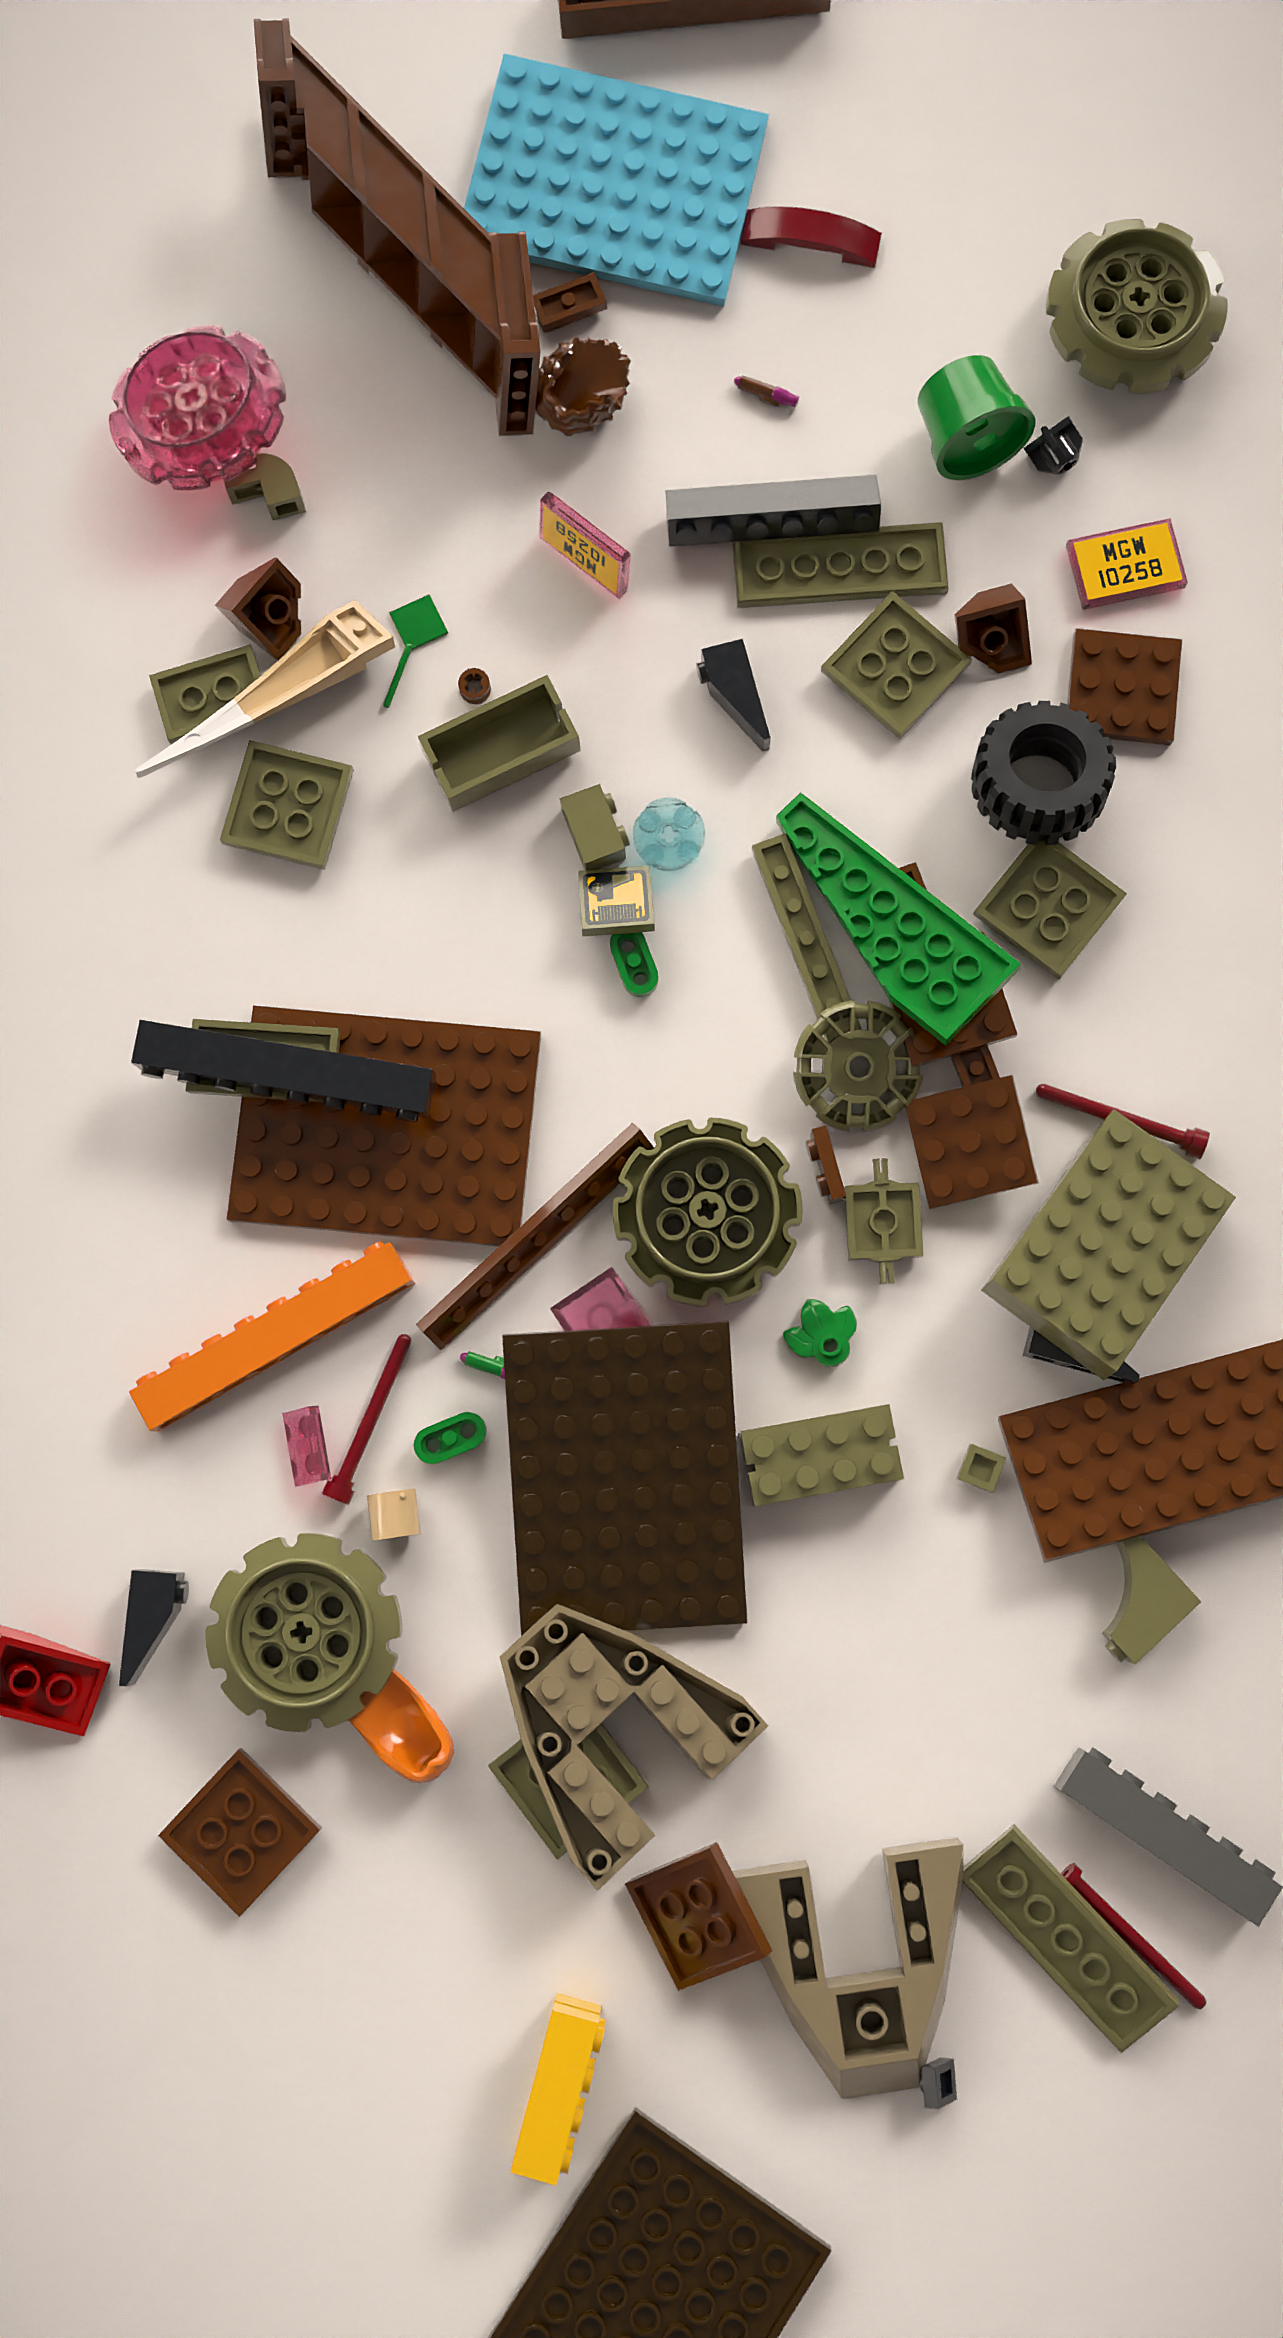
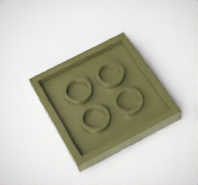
M892 591L821 666V672L895 736L901 739L971 664L972 658L962 652L956 644Z
M249 740L220 837L221 843L325 870L354 772L352 765Z
M1037 841L1036 845L1027 844L975 909L973 915L1057 979H1060L1127 893L1061 843L1045 845V841Z
M602 1722L577 1745L627 1803H630L649 1787ZM520 1739L493 1760L488 1767L558 1860L567 1853V1850Z

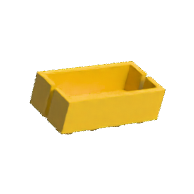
M559 1993L556 1994L510 2173L557 2186L560 2173L568 2174L575 2138L570 2136V2132L577 2134L579 2132L586 2099L580 2097L581 2091L589 2093L596 2061L595 2058L590 2057L591 2051L599 2053L605 2031L606 2019L600 2018L601 2005Z

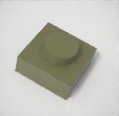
M969 1444L956 1479L993 1493L1006 1457L974 1444Z

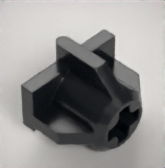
M1067 416L1051 429L1043 426L1041 428L1042 435L1023 448L1039 472L1060 475L1077 464L1083 438L1070 417Z

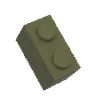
M597 784L559 798L563 816L584 870L600 869L626 859L625 847L629 846L630 843L624 826L617 827L612 816L617 813V809L611 793L604 795L601 785Z

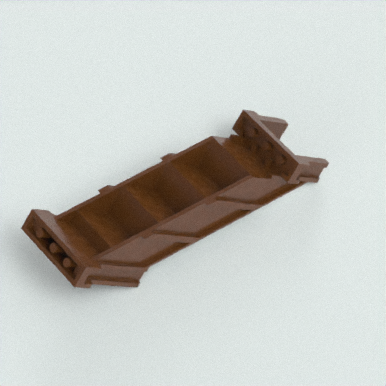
M289 18L264 21L253 19L267 177H302V180H309L312 213L357 258L358 264L368 274L370 271L430 332L431 338L441 348L443 345L496 398L499 436L533 434L541 352L538 325L535 318L526 231L497 234V232H487L291 36Z

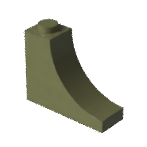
M1141 1536L1116 1543L1124 1566V1592L1114 1619L1102 1634L1109 1641L1104 1646L1120 1663L1124 1659L1132 1664L1138 1663L1201 1603L1200 1599Z

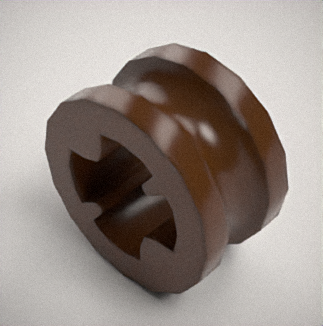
M470 668L460 675L458 686L464 701L476 705L488 699L491 693L489 677L483 670ZM474 680V683H476L477 680H480L482 690L475 693V689H473L472 693L468 692V682Z

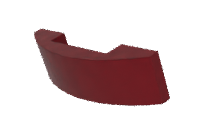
M786 206L761 207L747 210L741 245L774 250L775 244L779 243L842 254L843 263L875 268L882 233L854 219L826 211Z

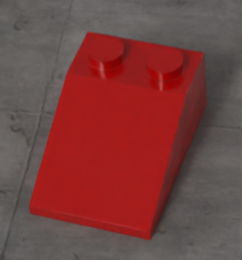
M0 1625V1716L84 1737L111 1664L105 1660L35 1634Z

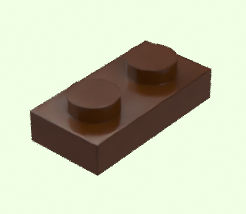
M595 272L533 295L535 315L543 333L607 309V301Z
M825 1125L814 1128L810 1132L811 1140L806 1141V1148L810 1161H817L821 1175L816 1176L821 1197H828L829 1204L844 1201L846 1192L827 1127Z

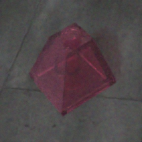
M610 1267L550 1308L564 1330L654 1325L636 1296L613 1267Z

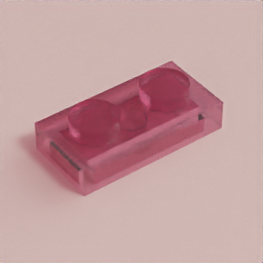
M319 1405L282 1413L295 1487L330 1480L331 1473Z

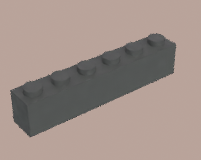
M1078 1747L1054 1786L1250 1922L1258 1927L1260 1926L1283 1889V1886L1273 1880L1276 1872L1257 1859L1254 1860L1252 1865L1239 1857L1243 1851L1240 1847L1225 1837H1222L1219 1842L1207 1835L1210 1827L1190 1814L1185 1820L1176 1814L1174 1810L1177 1804L1158 1791L1154 1798L1144 1792L1141 1788L1145 1782L1126 1769L1121 1775L1109 1767L1112 1760L1094 1747L1091 1748L1089 1753Z

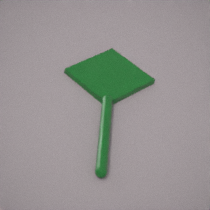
M430 594L389 612L405 648L384 700L383 706L385 708H389L411 650L448 634Z

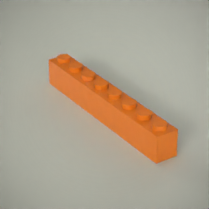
M382 1241L374 1243L363 1251L365 1256L352 1263L349 1259L339 1263L330 1270L332 1272L331 1276L322 1281L315 1278L306 1282L298 1288L300 1291L298 1295L289 1300L286 1297H281L266 1306L268 1312L256 1319L253 1315L243 1318L233 1325L235 1331L224 1337L221 1334L214 1335L201 1343L202 1350L191 1356L188 1352L183 1353L168 1362L170 1368L158 1375L156 1371H153L136 1380L137 1387L128 1392L149 1431H161L416 1284L395 1246L391 1242L385 1245Z

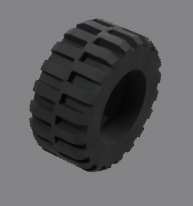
M1038 701V705L1033 706L1031 702L1018 704L1015 712L1012 708L1005 710L999 715L998 720H993L988 725L985 735L981 737L971 774V780L973 781L971 790L973 798L978 800L977 808L984 817L990 816L989 824L994 829H1004L1006 831L1005 836L1016 840L1017 837L1026 839L1025 844L1036 845L1037 841H1045V845L1058 844L1060 838L1063 837L1064 841H1070L1078 836L1079 831L1086 832L1093 826L1095 819L1101 815L1115 779L1116 757L1112 754L1114 747L1110 738L1102 737L1104 729L1096 721L1091 723L1088 720L1090 715L1082 710H1079L1078 713L1070 710L1071 705L1061 702L1059 706L1050 705V701ZM1027 756L1049 757L1068 769L1073 777L1074 784L1058 791L1038 790L1021 781L1014 773L1011 764Z

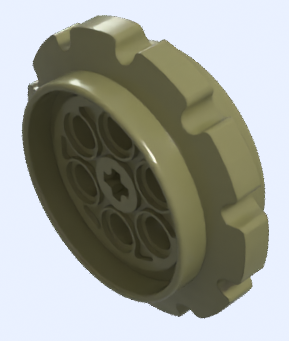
M1124 219L1105 224L1102 236H1096L1092 232L1085 233L1065 251L1060 264L1063 270H1055L1050 281L1046 296V314L1055 317L1051 323L1049 333L1057 351L1066 362L1071 360L1080 362L1079 374L1083 378L1109 390H1113L1115 385L1123 383L1128 386L1129 392L1132 394L1152 393L1167 389L1172 376L1178 377L1182 381L1188 379L1209 359L1213 350V345L1210 342L1215 343L1219 340L1225 326L1228 300L1225 296L1218 294L1224 282L1218 265L1208 251L1196 252L1191 248L1194 240L1193 237L1176 227L1162 222L1158 223L1156 228H1147L1142 219ZM1144 274L1151 275L1153 278H1148ZM1109 279H1115V280H1117L1118 282L1115 283V282H1112V281L1109 280ZM1166 299L1172 300L1176 304L1169 303L1166 301ZM1097 308L1103 309V310H1105L1107 313L1099 312V311L1097 310ZM1154 329L1160 330L1164 334L1156 333ZM1118 334H1125L1129 338H1122Z
M714 1117L708 1118L707 1125L703 1129L695 1128L690 1119L673 1123L654 1133V1142L656 1143L654 1149L645 1150L642 1147H638L621 1171L619 1184L627 1189V1193L625 1196L616 1197L613 1200V1223L616 1238L618 1241L626 1240L631 1243L632 1247L625 1254V1260L633 1272L648 1287H654L659 1282L665 1283L668 1286L667 1298L685 1305L705 1307L710 1296L718 1295L724 1305L740 1302L761 1291L762 1284L759 1277L762 1274L767 1273L772 1277H777L795 1250L797 1241L789 1235L788 1229L793 1226L798 1227L802 1222L803 1210L799 1185L797 1183H787L784 1180L783 1175L788 1172L790 1164L781 1151L766 1137H761L756 1142L750 1141L747 1138L748 1127L744 1124ZM715 1167L721 1171L722 1179L716 1184H708L703 1180L701 1174L706 1168ZM681 1181L685 1183L689 1190L687 1195L680 1199L671 1197L668 1194L667 1188L672 1182ZM738 1189L747 1190L751 1194L752 1201L747 1206H737L731 1199L732 1193ZM702 1204H707L709 1208L715 1207L717 1209L714 1211L712 1220H708L706 1216H698L701 1212ZM671 1217L678 1218L684 1224V1229L678 1235H669L662 1227L665 1220ZM740 1225L746 1230L748 1234L747 1239L742 1243H733L727 1237V1230L731 1226ZM701 1239L708 1240L713 1246V1253L706 1258L697 1257L692 1250V1246L696 1241Z
M301 1533L297 1536V1542L293 1547L289 1546L283 1537L268 1540L244 1554L243 1560L246 1563L244 1572L228 1571L219 1583L211 1600L210 1608L218 1613L219 1620L217 1624L206 1627V1650L212 1669L222 1668L225 1670L227 1677L221 1684V1689L228 1699L248 1716L254 1714L258 1709L263 1710L266 1713L265 1723L268 1727L290 1732H306L311 1728L314 1718L320 1719L325 1728L343 1723L365 1708L366 1705L363 1701V1693L365 1691L378 1694L383 1690L396 1666L398 1654L390 1650L389 1642L391 1639H397L402 1636V1617L397 1596H386L381 1592V1585L386 1581L387 1576L380 1566L361 1549L353 1550L350 1555H345L341 1549L342 1540L324 1534ZM297 1582L303 1584L308 1591V1597L303 1604L294 1602L290 1595L292 1586ZM331 1596L338 1597L343 1603V1611L338 1618L331 1617L325 1609L326 1601ZM266 1607L272 1608L277 1613L278 1620L272 1629L265 1627L261 1622V1613ZM302 1621L305 1627L312 1628V1634L306 1637V1642L304 1636H297L296 1629L302 1627ZM335 1635H342L348 1641V1651L344 1656L335 1654L331 1649V1640ZM270 1646L278 1647L283 1654L282 1663L278 1667L270 1665L266 1659V1652ZM305 1660H312L317 1664L319 1670L315 1680H308L302 1675L301 1665Z

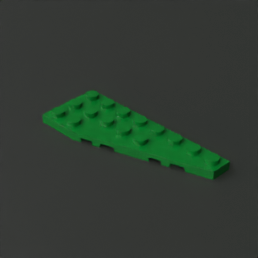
M801 792L776 815V822L783 834L786 833L790 845L888 999L944 1045H947L1020 970V962Z

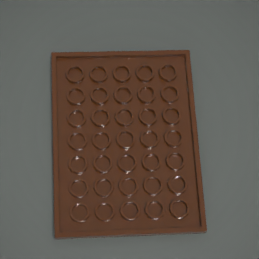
M253 1005L251 1023L339 1028L341 1031L339 1053L430 1068L434 1070L437 1076L429 1118L419 1117L418 1122L399 1120L396 1118V1113L382 1111L381 1116L363 1114L359 1112L360 1107L345 1105V1110H337L323 1106V1102L309 1101L308 1104H302L281 1099L242 1097L226 1220L230 1222L488 1246H500L522 1226L541 1031Z

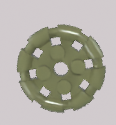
M854 1000L844 1001L820 1012L821 1017L812 1026L808 1024L803 1030L793 1056L797 1058L796 1072H793L794 1083L804 1105H810L817 1113L815 1117L823 1123L848 1132L850 1128H862L863 1132L873 1131L897 1119L896 1115L905 1105L908 1107L911 1101L916 1098L923 1079V1075H920V1065L911 1067L910 1057H908L903 1043L909 1035L914 1041L915 1033L912 1027L908 1030L900 1020L901 1015L886 1005L873 1001H867V1004H855ZM855 1018L866 1019L867 1029L854 1030ZM832 1027L838 1033V1036L832 1038L828 1044L822 1035ZM888 1030L897 1037L890 1046L882 1038ZM857 1056L865 1057L869 1064L867 1073L861 1077L853 1076L849 1069L851 1060ZM811 1058L822 1059V1072H811ZM896 1060L906 1061L905 1074H896ZM827 1088L836 1095L830 1103H827L820 1096ZM889 1088L895 1097L885 1105L879 1096ZM852 1103H864L862 1114H851Z

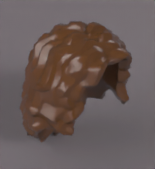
M574 337L568 343H558V348L550 356L543 357L541 367L539 368L535 409L539 417L544 421H548L551 429L561 431L566 436L589 431L594 433L597 430V425L605 421H612L613 413L622 408L624 396L627 395L626 388L630 384L628 380L630 372L628 366L631 360L627 355L621 354L622 347L617 345L616 342L610 343L607 339L592 340L588 337L583 341L579 340V337Z

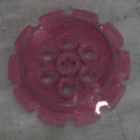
M197 326L187 328L183 333L172 336L167 335L139 353V359L133 367L124 370L111 397L117 410L109 414L110 432L116 447L124 456L131 469L141 478L154 485H159L162 481L168 480L174 490L191 491L209 488L211 482L224 479L226 482L232 480L251 468L258 461L255 454H258L261 448H269L273 444L283 424L284 415L279 404L286 401V389L275 361L269 358L264 346L259 341L238 330L226 336L221 326Z

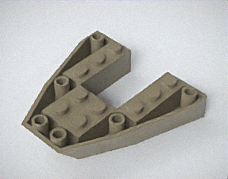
M556 1604L499 1657L520 1738L571 1861L597 1891L636 1855L655 1834L577 1746L632 1694L705 1778L713 1780L768 1727V1724L743 1696L637 1635L559 1604Z
M958 1837L882 1848L900 1967L825 1978L810 1872L806 1860L732 1871L772 1949V1952L765 1958L760 1959L792 2026L842 2099L913 2089L920 2086L921 2066L927 2062L945 2002L959 1911L964 1859L963 1843Z

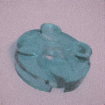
M660 798L652 801L634 822L633 841L635 849L643 859V862L647 866L650 865L651 868L663 871L682 869L698 859L704 845L705 828L700 814L686 805V802L677 798ZM667 826H671L673 832H679V837H675L673 842L670 843L659 837V834L664 833Z

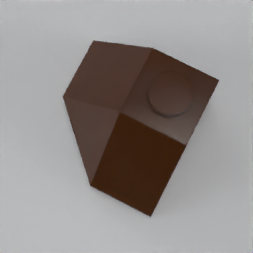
M274 557L238 578L215 604L218 610L241 633L276 660H279L301 635V620L298 619V598H301V583L278 558Z
M1012 583L978 592L954 614L958 648L962 652L978 659L998 674L1032 665L1026 600Z

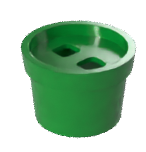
M984 355L966 356L945 365L926 381L917 399L920 413L932 441L931 453L937 470L941 476L950 480L972 479L999 468L1023 449L1030 440L1036 425L1035 416L1025 401L1019 395L1013 393L994 361Z

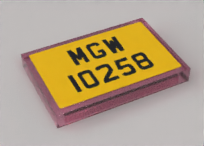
M548 491L540 499L539 538L618 599H621L628 590L631 553L552 492Z
M1171 518L1074 538L1066 543L1083 610L1186 588L1188 584Z

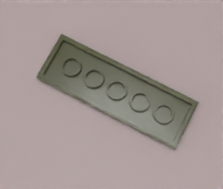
M943 522L881 526L880 531L732 542L737 608L886 598L892 591L899 597L947 594L949 589Z
M1015 1824L964 1866L962 1882L1121 2053L1179 2007L1177 1997Z

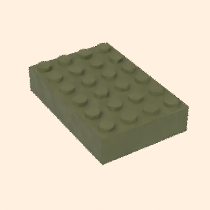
M1113 1109L1099 1124L981 1291L1099 1378L1105 1380L1120 1368L1236 1196Z

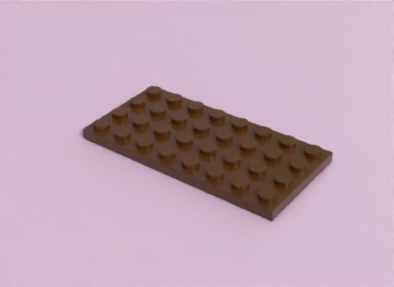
M1283 1339L1139 1378V1382L1135 1384L1123 1382L999 1416L998 1423L1044 1563L1283 1498Z

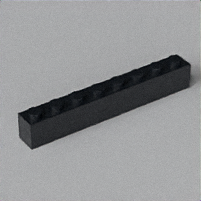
M139 1020L131 1064L141 1070V1075L150 1078L163 1079L164 1074L178 1076L177 1081L181 1083L199 1085L200 1080L214 1082V1088L226 1091H236V1086L251 1088L250 1094L268 1098L272 1097L273 1092L287 1094L286 1100L296 1103L308 1104L309 1098L322 1100L323 1106L337 1110H345V1105L360 1107L359 1112L367 1115L381 1116L382 1111L396 1113L397 1119L408 1122H418L419 1117L429 1118L437 1076L434 1070L430 1068L146 1020Z

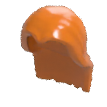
M394 1670L380 1693L373 1694L370 1691L363 1693L365 1708L357 1715L348 1719V1721L361 1734L385 1765L401 1777L414 1783L432 1781L449 1767L454 1755L453 1740L436 1711L408 1680Z

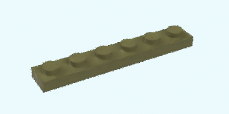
M785 833L754 844L751 850L818 1020L821 1017L820 1012L835 1004L851 1001ZM855 1018L854 1030H862L858 1018ZM831 1027L823 1035L829 1044L832 1038L838 1036V1033Z

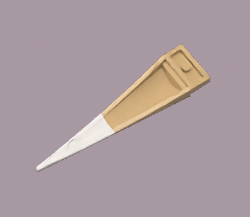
M356 600L327 614L280 660L233 700L188 734L139 766L135 771L137 778H142L367 669V662L395 648L393 636Z

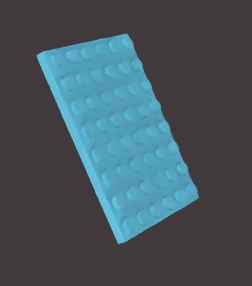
M504 53L464 209L487 232H497V234L526 231L530 263L583 275L595 272L596 277L724 307L769 114Z

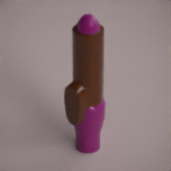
M744 375L734 379V384L738 386V389L760 396V401L776 407L781 404L796 408L800 396L794 395L786 389L778 386L775 387Z

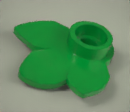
M807 1299L801 1310L802 1326L785 1330L783 1332L784 1339L788 1347L799 1357H815L820 1364L827 1367L839 1366L847 1360L850 1353L849 1340L857 1328L855 1314L849 1306L841 1307L833 1313L829 1306L822 1301ZM829 1342H834L838 1345L834 1352H827L824 1350V1347Z

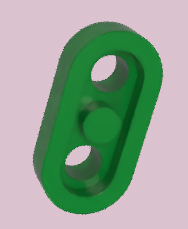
M643 933L612 934L610 938V951L624 988L635 997H646L652 994L658 985V971ZM625 942H632L635 948L631 952H625L621 946ZM639 974L645 975L647 982L643 985H638L634 982L635 976Z
M463 1412L422 1429L414 1439L415 1454L425 1463L439 1464L473 1450L484 1442L487 1434L486 1424L480 1416L472 1412ZM466 1424H471L475 1428V1434L471 1438H465L462 1435V1428ZM433 1438L438 1439L440 1442V1449L435 1453H431L427 1448L428 1441Z

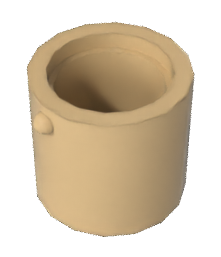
M415 1489L367 1495L372 1541L421 1534Z

